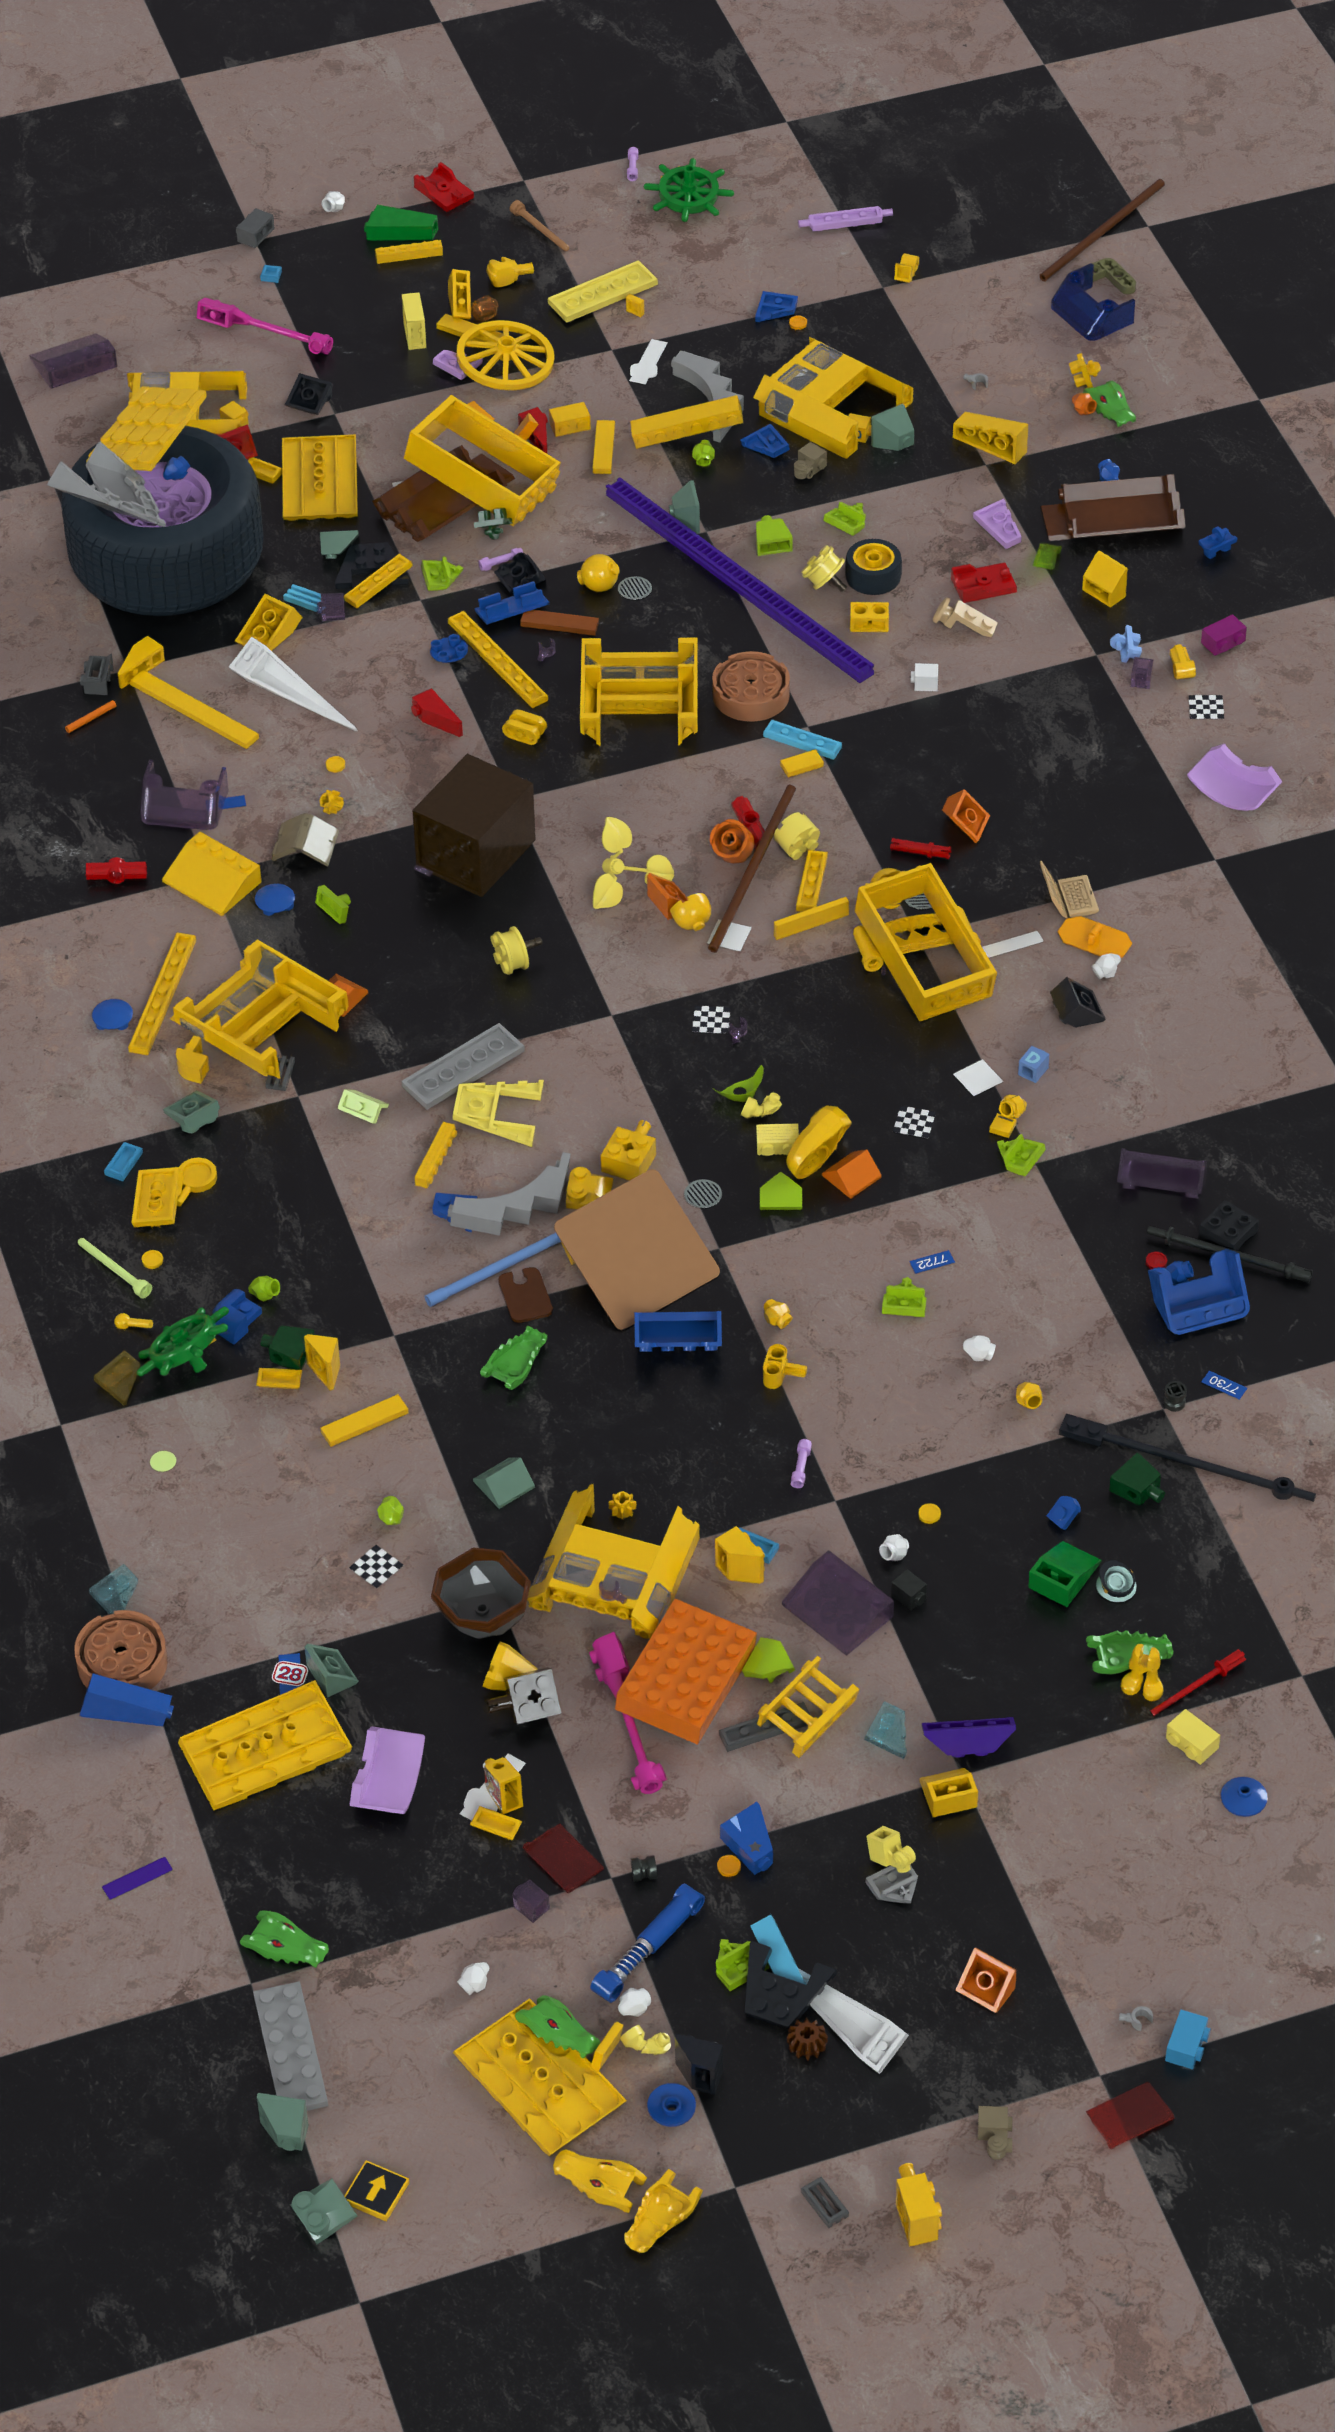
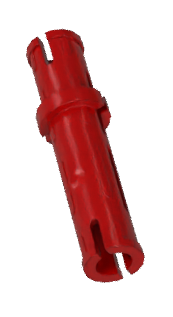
M895 838L891 840L893 844L890 845V850L927 855L928 858L934 856L950 859L951 856L949 855L951 853L950 846L946 847L934 845L933 842L927 844Z

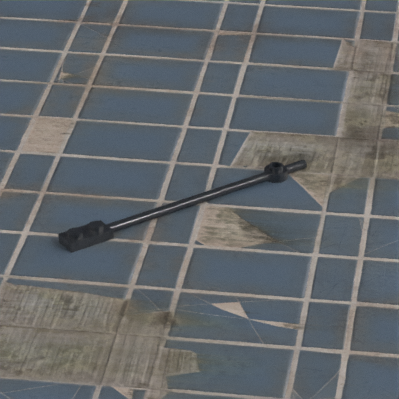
M1067 1413L1059 1428V1435L1099 1447H1101L1103 1441H1107L1272 1490L1274 1497L1280 1500H1287L1295 1496L1314 1502L1316 1498V1493L1296 1488L1293 1481L1287 1477H1279L1274 1481L1107 1433L1108 1425Z

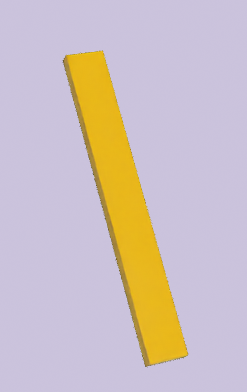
M464 611L448 618V624L531 708L548 701V695Z
M143 669L130 679L131 686L245 749L249 748L259 739V733Z
M176 933L128 1046L129 1052L149 1055L196 943L195 935Z

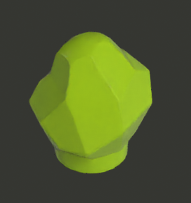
M701 440L699 444L694 446L692 457L699 466L705 467L711 464L715 456V450L708 440Z
M259 1276L252 1281L248 1289L250 1294L255 1295L259 1300L267 1301L279 1294L280 1283L277 1279L269 1276Z
M387 1496L382 1500V1503L377 1508L379 1519L386 1525L400 1524L404 1507L396 1497Z

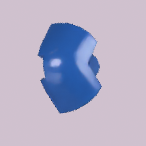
M233 1289L217 1303L212 1311V1314H214L220 1308L228 1307L229 1313L215 1324H227L228 1330L218 1335L232 1344L237 1343L248 1333V1326L262 1314V1308L245 1297V1292L239 1289Z

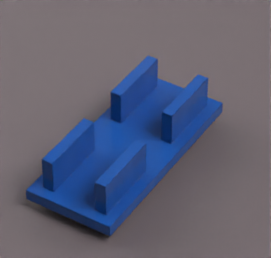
M533 581L514 587V596L501 600V595L498 592L478 599L479 607L475 608V612L487 625L549 605V601L545 598L541 589H536L535 582Z

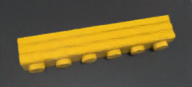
M441 240L375 249L377 264L443 255Z
M443 1122L415 1175V1186L428 1189L429 1185L432 1184L439 1165H442L443 1157L447 1155L448 1148L451 1147L452 1140L457 1135L455 1124Z

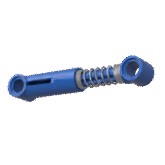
M682 1884L676 1890L671 1902L639 1934L635 1946H631V1950H628L627 1954L623 1955V1959H619V1963H616L610 1970L600 1971L594 1977L590 1989L609 2003L614 2002L623 1990V1982L626 1981L627 1975H631V1971H635V1966H639V1962H643V1958L654 1954L690 1915L694 1916L699 1912L704 1904L705 1896L689 1885Z

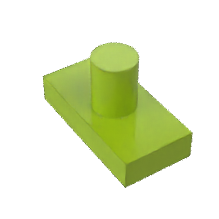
M325 885L319 886L315 903L339 924L345 923L349 909L348 905L351 902L349 895L342 894L337 896Z

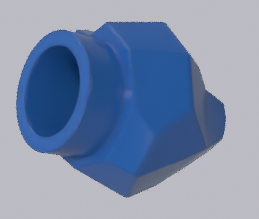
M182 456L178 458L172 457L164 468L163 477L165 480H181L187 475L190 465Z
M1110 459L1103 460L1098 464L1100 481L1118 480L1120 473L1118 465L1112 463Z
M1174 1261L1165 1268L1170 1272L1173 1284L1189 1281V1278L1194 1277L1193 1268L1189 1261Z

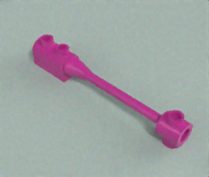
M206 297L198 301L197 319L225 328H229L234 324L253 325L306 342L313 354L323 353L327 355L333 347V338L328 334L323 335L314 332L311 336L254 319L239 310L235 305H228L219 300H212Z
M611 1632L593 1642V1650L589 1652L593 1664L598 1663L599 1668L595 1669L598 1680L600 1682L604 1681L615 1698H617V1692L631 1670L621 1641L615 1632ZM622 1713L639 1763L634 1770L636 1776L631 1777L635 1790L640 1789L644 1794L655 1793L662 1788V1782L667 1780L664 1769L660 1763L656 1764L647 1760L633 1717Z

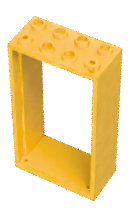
M450 395L410 431L404 454L405 460L482 508L490 510L492 514H494L493 509L505 508L507 518H512L513 524H510L511 526L516 525L519 521L522 522L526 514L532 512L539 502L542 503L548 493H553L557 485L555 482L560 474L559 467L561 464L560 461L453 395ZM448 428L528 477L534 483L518 496L432 441Z
M931 863L923 866L919 865L914 869L901 871L894 876L884 877L879 881L870 884L866 883L864 886L859 887L855 913L919 1021L992 997L997 971ZM923 893L972 973L971 975L925 991L876 910Z

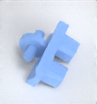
M1126 625L1123 635L1117 633L1110 639L1111 647L1118 651L1120 650L1121 662L1127 663L1129 658L1138 660L1142 653V648L1138 647L1141 639L1140 634L1133 633L1132 626Z

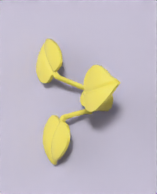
M606 817L602 844L605 850L616 854L605 859L602 864L603 871L607 874L601 875L595 883L593 891V908L595 909L613 907L621 901L623 888L620 883L616 882L617 877L614 874H620L623 870L646 872V884L649 873L670 881L674 877L671 863L662 855L650 857L646 864L647 869L624 866L623 861L617 859V857L623 853L622 848H627L631 845L632 833L623 821L613 817Z

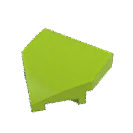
M839 502L838 508L824 514L823 521L854 536L865 527L866 514L863 512L862 503L849 506Z
M445 556L442 557V561L422 560L421 563L428 591L447 589L463 571L462 566L458 565L456 567L447 562Z
M1020 1134L1012 1141L1004 1143V1140L997 1142L1006 1169L1021 1176L1028 1174L1046 1150L1044 1143L1028 1139L1024 1140L1023 1134Z
M779 1172L760 1188V1210H802V1187L784 1173Z
M908 1277L903 1278L902 1283L896 1286L888 1285L886 1287V1294L883 1297L882 1314L925 1317L927 1300L925 1289L917 1288Z
M760 1637L742 1669L745 1677L767 1678L769 1683H772L776 1676L786 1671L789 1674L796 1671L781 1641Z
M721 1939L718 1959H716V1975L730 1992L747 1982L750 1941L744 1944H737ZM767 1962V1965H766L764 1971H766L767 1969H769V1963H768V1962Z

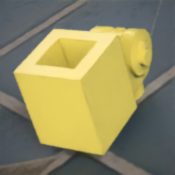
M882 1826L867 1835L871 1861L886 1867L891 1865L900 1873L908 1872L911 1869L910 1865L915 1862L916 1856L911 1847L905 1846L902 1848L899 1832Z

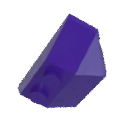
M1013 1717L922 1723V1730L924 1736L946 1755L959 1758L965 1756V1754L985 1756L988 1753H994L1016 1730V1724Z

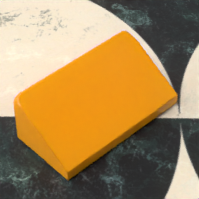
M528 413L514 434L527 441L539 424Z

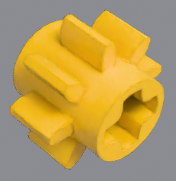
M326 790V793L321 795L319 802L320 806L324 807V813L337 814V811L343 808L344 798L339 797V791Z
M624 1491L612 1494L613 1500L609 1501V1509L612 1510V1516H617L621 1519L629 1516L632 1517V1510L636 1509V1501H633V1494L629 1495Z

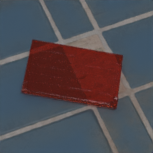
M560 1823L554 1828L547 1830L532 1842H526L523 1845V1849L567 1893H571L604 1869Z
M1149 2082L1086 2111L1092 2123L1107 2141L1110 2149H1114L1116 2146L1175 2119L1172 2111Z

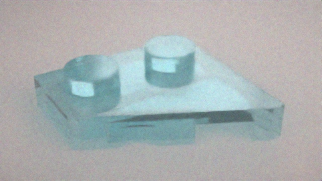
M123 1564L89 1588V1594L109 1614H114V1611L125 1610L138 1584V1578Z
M884 1701L864 1740L904 1759L907 1753L905 1746L906 1728L904 1726L905 1711Z

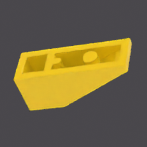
M452 269L449 276L448 297L453 318L471 319L470 271Z
M149 636L134 644L118 672L119 687L123 689L129 685L130 679L142 669L148 672L165 661L163 646Z

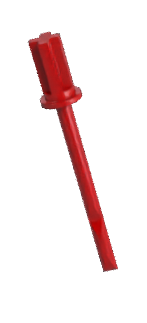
M1237 1649L1221 1661L1216 1660L1214 1662L1215 1669L1150 1710L1153 1716L1216 1675L1227 1676V1672L1246 1661L1244 1652Z

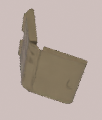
M307 813L289 819L281 824L278 833L279 837L272 851V860H277L299 849L305 855L328 866L339 830L314 815Z

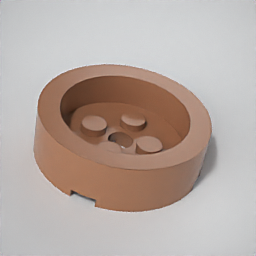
M750 651L733 654L725 662L719 663L713 672V701L723 714L736 720L752 722L769 719L779 714L788 704L790 697L789 671L782 662L779 663L774 660V656L766 653Z
M117 1610L114 1611V1614L101 1617V1615L97 1616L82 1628L75 1642L74 1651L78 1674L82 1683L87 1688L94 1673L151 1690L160 1682L167 1669L166 1643L160 1626L152 1618L136 1611ZM119 1647H125L127 1649L116 1653L115 1649Z

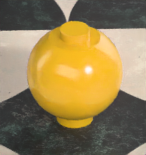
M592 555L584 561L581 570H578V582L595 592L607 591L615 585L618 579L619 566L607 555Z

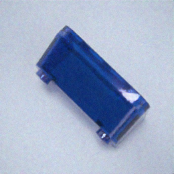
M1092 263L1070 272L1051 299V309L1085 339L1095 341L1134 323L1135 300L1131 299L1120 305L1110 299L1098 303L1086 293V290L1093 287L1094 264Z

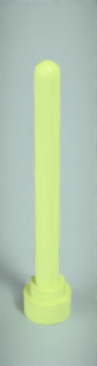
M80 1238L78 1240L79 1246L132 1285L136 1295L142 1299L149 1296L152 1291V1285L149 1282L136 1279L86 1239Z

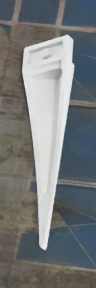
M250 638L230 664L229 668L246 679V681L357 731V728L312 689L267 646L255 638Z
M799 1969L807 1985L811 1975ZM826 1984L824 1986L825 1989L813 1999L810 2006L862 2061L880 2074L909 2035L889 2019Z

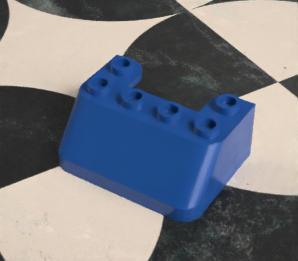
M1229 1249L1217 1251L1211 1256L1209 1262L1212 1275L1173 1285L1171 1274L1167 1269L1158 1267L1148 1270L1154 1303L1169 1331L1180 1335L1240 1319L1248 1314L1250 1305L1239 1253Z
M721 1311L634 1312L635 1347H639V1352L653 1351V1347H661V1351H674V1347H683V1351H696V1346H704L705 1351L718 1350L717 1346H722Z

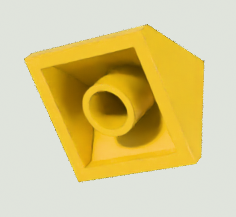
M307 1334L304 1336L307 1365L331 1391L335 1387L340 1369L338 1338Z

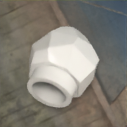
M329 191L322 200V207L327 212H338L343 208L345 197L338 191Z
M1105 954L1100 956L1091 967L1099 979L1114 977L1121 958L1117 954Z
M977 1335L963 1342V1349L974 1361H984V1359L990 1361L992 1359L996 1345L990 1343L988 1337Z
M900 1534L887 1536L879 1547L880 1555L885 1560H902L907 1554L909 1542Z
M486 1962L466 1966L457 1983L469 1995L474 1991L478 1993L486 1987V1975L490 1969L489 1965Z
M629 1988L620 1996L619 2012L623 2016L639 2017L645 2013L647 2006L651 2004L650 1994L644 1988L638 1990Z

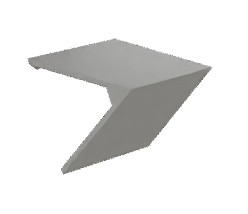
M98 442L86 463L87 470L94 482L93 485L90 486L62 461L59 462L47 484L50 487L107 510L158 526H166L164 519H160L158 515L160 511L150 491H146L144 487L145 481L143 477L101 442Z

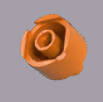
M727 819L720 824L718 823L713 828L710 834V844L713 851L725 862L732 864L744 863L753 851L754 836L741 822Z

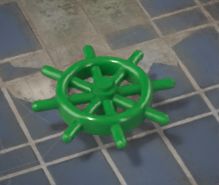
M694 158L690 159L689 165L676 167L671 170L664 164H660L659 170L664 175L659 184L645 183L643 186L645 190L659 191L661 201L653 205L654 211L668 207L675 212L682 213L681 220L683 222L688 221L689 214H697L706 210L714 216H718L719 210L713 206L718 196H734L733 190L719 189L717 178L725 174L723 169L711 173L706 169L696 167V159ZM707 184L710 188H703V186ZM668 192H676V193L673 194V195H670Z
M200 1307L194 1315L185 1317L171 1326H165L163 1332L154 1340L150 1348L138 1353L140 1359L149 1357L150 1361L137 1370V1375L144 1376L156 1367L160 1369L161 1375L166 1376L171 1368L189 1361L196 1373L204 1370L207 1364L201 1357L203 1350L213 1341L217 1334L228 1330V1326L225 1323L215 1324L229 1313L228 1307L220 1308L211 1316L205 1314V1309Z

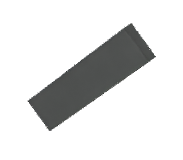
M804 1702L797 1704L810 1715ZM787 1708L775 1712L794 1729L807 1726L805 1722ZM759 1717L720 1729L719 1736L727 1752L783 1734L784 1732L770 1720H767L761 1727L758 1726Z

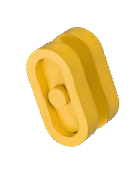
M517 709L512 712L509 720L505 722L502 731L510 739L534 745L539 740L540 735L546 730L547 723L541 716Z

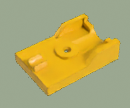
M179 1167L138 1170L132 1215V1225L134 1227H160L161 1225L175 1223L177 1200L182 1192L184 1177Z

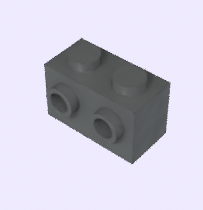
M255 208L236 227L237 241L256 248L275 229L273 214Z

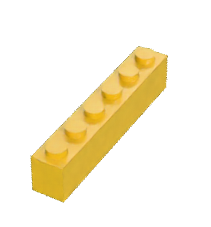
M738 395L632 420L630 423L632 437L636 449L741 424L743 423V415Z

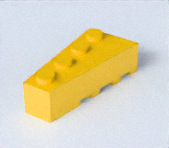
M964 412L953 423V438L1016 464L1027 453L1028 424Z

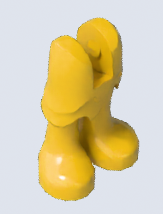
M1137 1644L1129 1660L1131 1672L1123 1677L1121 1690L1127 1695L1137 1694L1143 1684V1673L1147 1672L1143 1686V1696L1149 1701H1157L1163 1695V1685L1158 1677L1160 1653L1157 1648L1152 1647L1149 1655L1143 1654L1144 1645Z

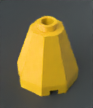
M500 1641L482 1687L490 1690L506 1691L505 1677L538 1670V1668L510 1645Z

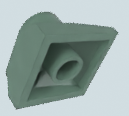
M196 1090L164 1108L163 1111L170 1118L180 1123L182 1131L194 1133L203 1125L216 1120L219 1115L220 1106L217 1100Z
M332 2178L309 2192L302 2191L296 2194L292 2204H290L317 2245L358 2217Z

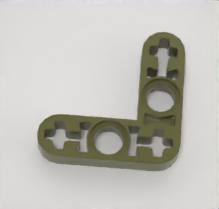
M1112 258L1101 259L1070 273V283L1075 287H1081L1106 277L1123 294H1133L1136 291L1135 279Z

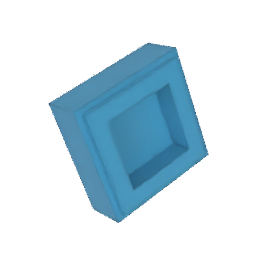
M264 265L260 275L261 281L278 283L282 267Z

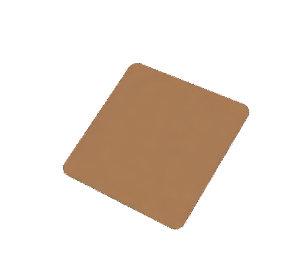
M654 1169L642 1173L559 1219L554 1225V1230L614 1326L620 1330L627 1329L635 1324L634 1312H656L713 1280L720 1273L719 1266L660 1173Z

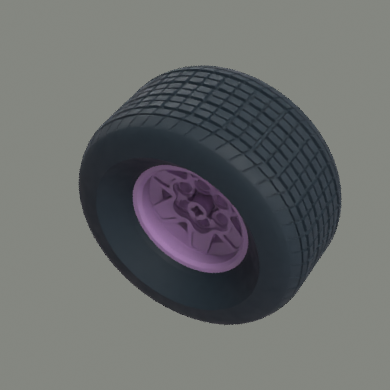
M185 426L152 471L135 470L143 477L145 481L144 487L146 491H150L160 511L158 515L166 523L165 527L107 510L62 492L61 508L67 553L75 575L91 594L104 603L123 611L142 615L166 616L189 613L209 607L230 596L246 582L255 569L262 552L264 538L259 485L254 470L245 456L234 445L206 430ZM97 444L87 450L71 469L90 486L94 482L87 470L86 460ZM182 456L190 465L187 475L181 480H165L163 472L167 462L172 457L178 458Z

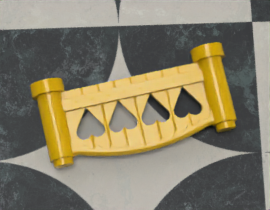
M957 906L972 930V927L967 919L964 910L960 906ZM936 913L908 916L885 923L902 954L954 944L947 931L942 932L934 927V925L942 924ZM856 926L853 930V936L863 957L862 964L866 971H877L882 967L883 959L864 926ZM923 927L930 928L927 936H923L914 930L922 929ZM911 932L908 940L900 938L895 933ZM973 932L978 942L981 944V941L977 933Z

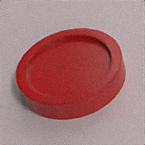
M1151 1252L1146 1257V1265L1150 1269L1165 1268L1167 1257L1161 1252Z

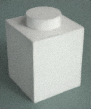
M915 663V671H911V683H915L914 691H938V664Z

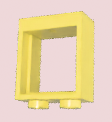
M420 293L401 294L403 323L408 350L426 348L425 318Z

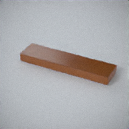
M530 610L523 613L520 623L522 627L595 636L599 625V618Z

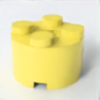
M800 812L791 814L781 822L783 824L781 829L777 828L775 830L774 840L793 860L799 859L808 850H815L819 844L817 840L820 831L804 813L803 815Z

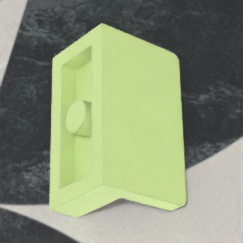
M344 1089L337 1109L368 1122L376 1123L381 1108H388L389 1104L359 1091Z

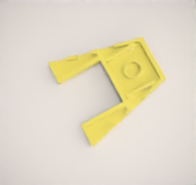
M539 1080L538 1083L518 1081V1084L497 1082V1085H485V1083L459 1084L453 1120L532 1147L535 1126L496 1121L495 1116L499 1095L541 1101L544 1080Z

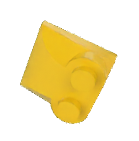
M585 1167L572 1169L567 1186L566 1208L579 1209L612 1191L613 1178L591 1174Z

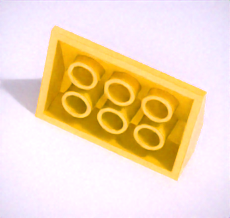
M198 832L185 844L162 878V882L221 916L227 913L262 882L260 865L202 832Z

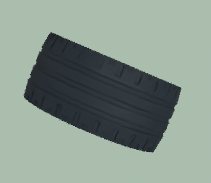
M865 539L853 544L849 548L845 559L847 583L855 591L867 595H880L892 591L898 586L902 575V558L899 549L889 541L881 539Z

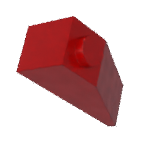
M538 407L519 413L518 425L521 424L528 413L539 424L528 440L532 445L547 453L546 423H548L546 414L542 413Z
M432 688L412 697V713L414 716H418L423 723L458 737L463 736L462 721Z

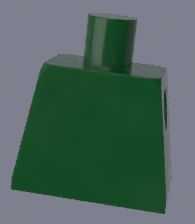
M280 1326L275 1336L267 1334L262 1336L261 1346L269 1348L270 1360L273 1363L287 1369L302 1370L306 1363L304 1336L307 1334L315 1335L314 1330Z
M1136 1453L1110 1477L1109 1491L1137 1505H1142L1149 1497L1159 1503L1165 1496V1492L1160 1489V1473L1139 1453Z

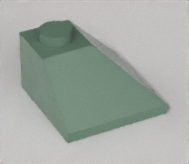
M903 404L872 416V447L899 451L914 445V428Z
M692 480L672 496L669 514L698 534L700 533L699 501L694 480Z
M358 530L320 532L321 555L325 556L326 559H336L337 555H341L359 537Z
M258 2093L257 2102L260 2123L277 2146L289 2151H302L309 2126L306 2100Z

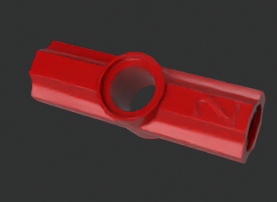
M740 796L731 803V807L739 822L754 836V849H756L765 830L760 823L759 814L753 810L748 798Z
M115 857L111 858L108 862L86 863V880L108 879L113 884H120L125 879L147 878L146 862H125L123 859Z

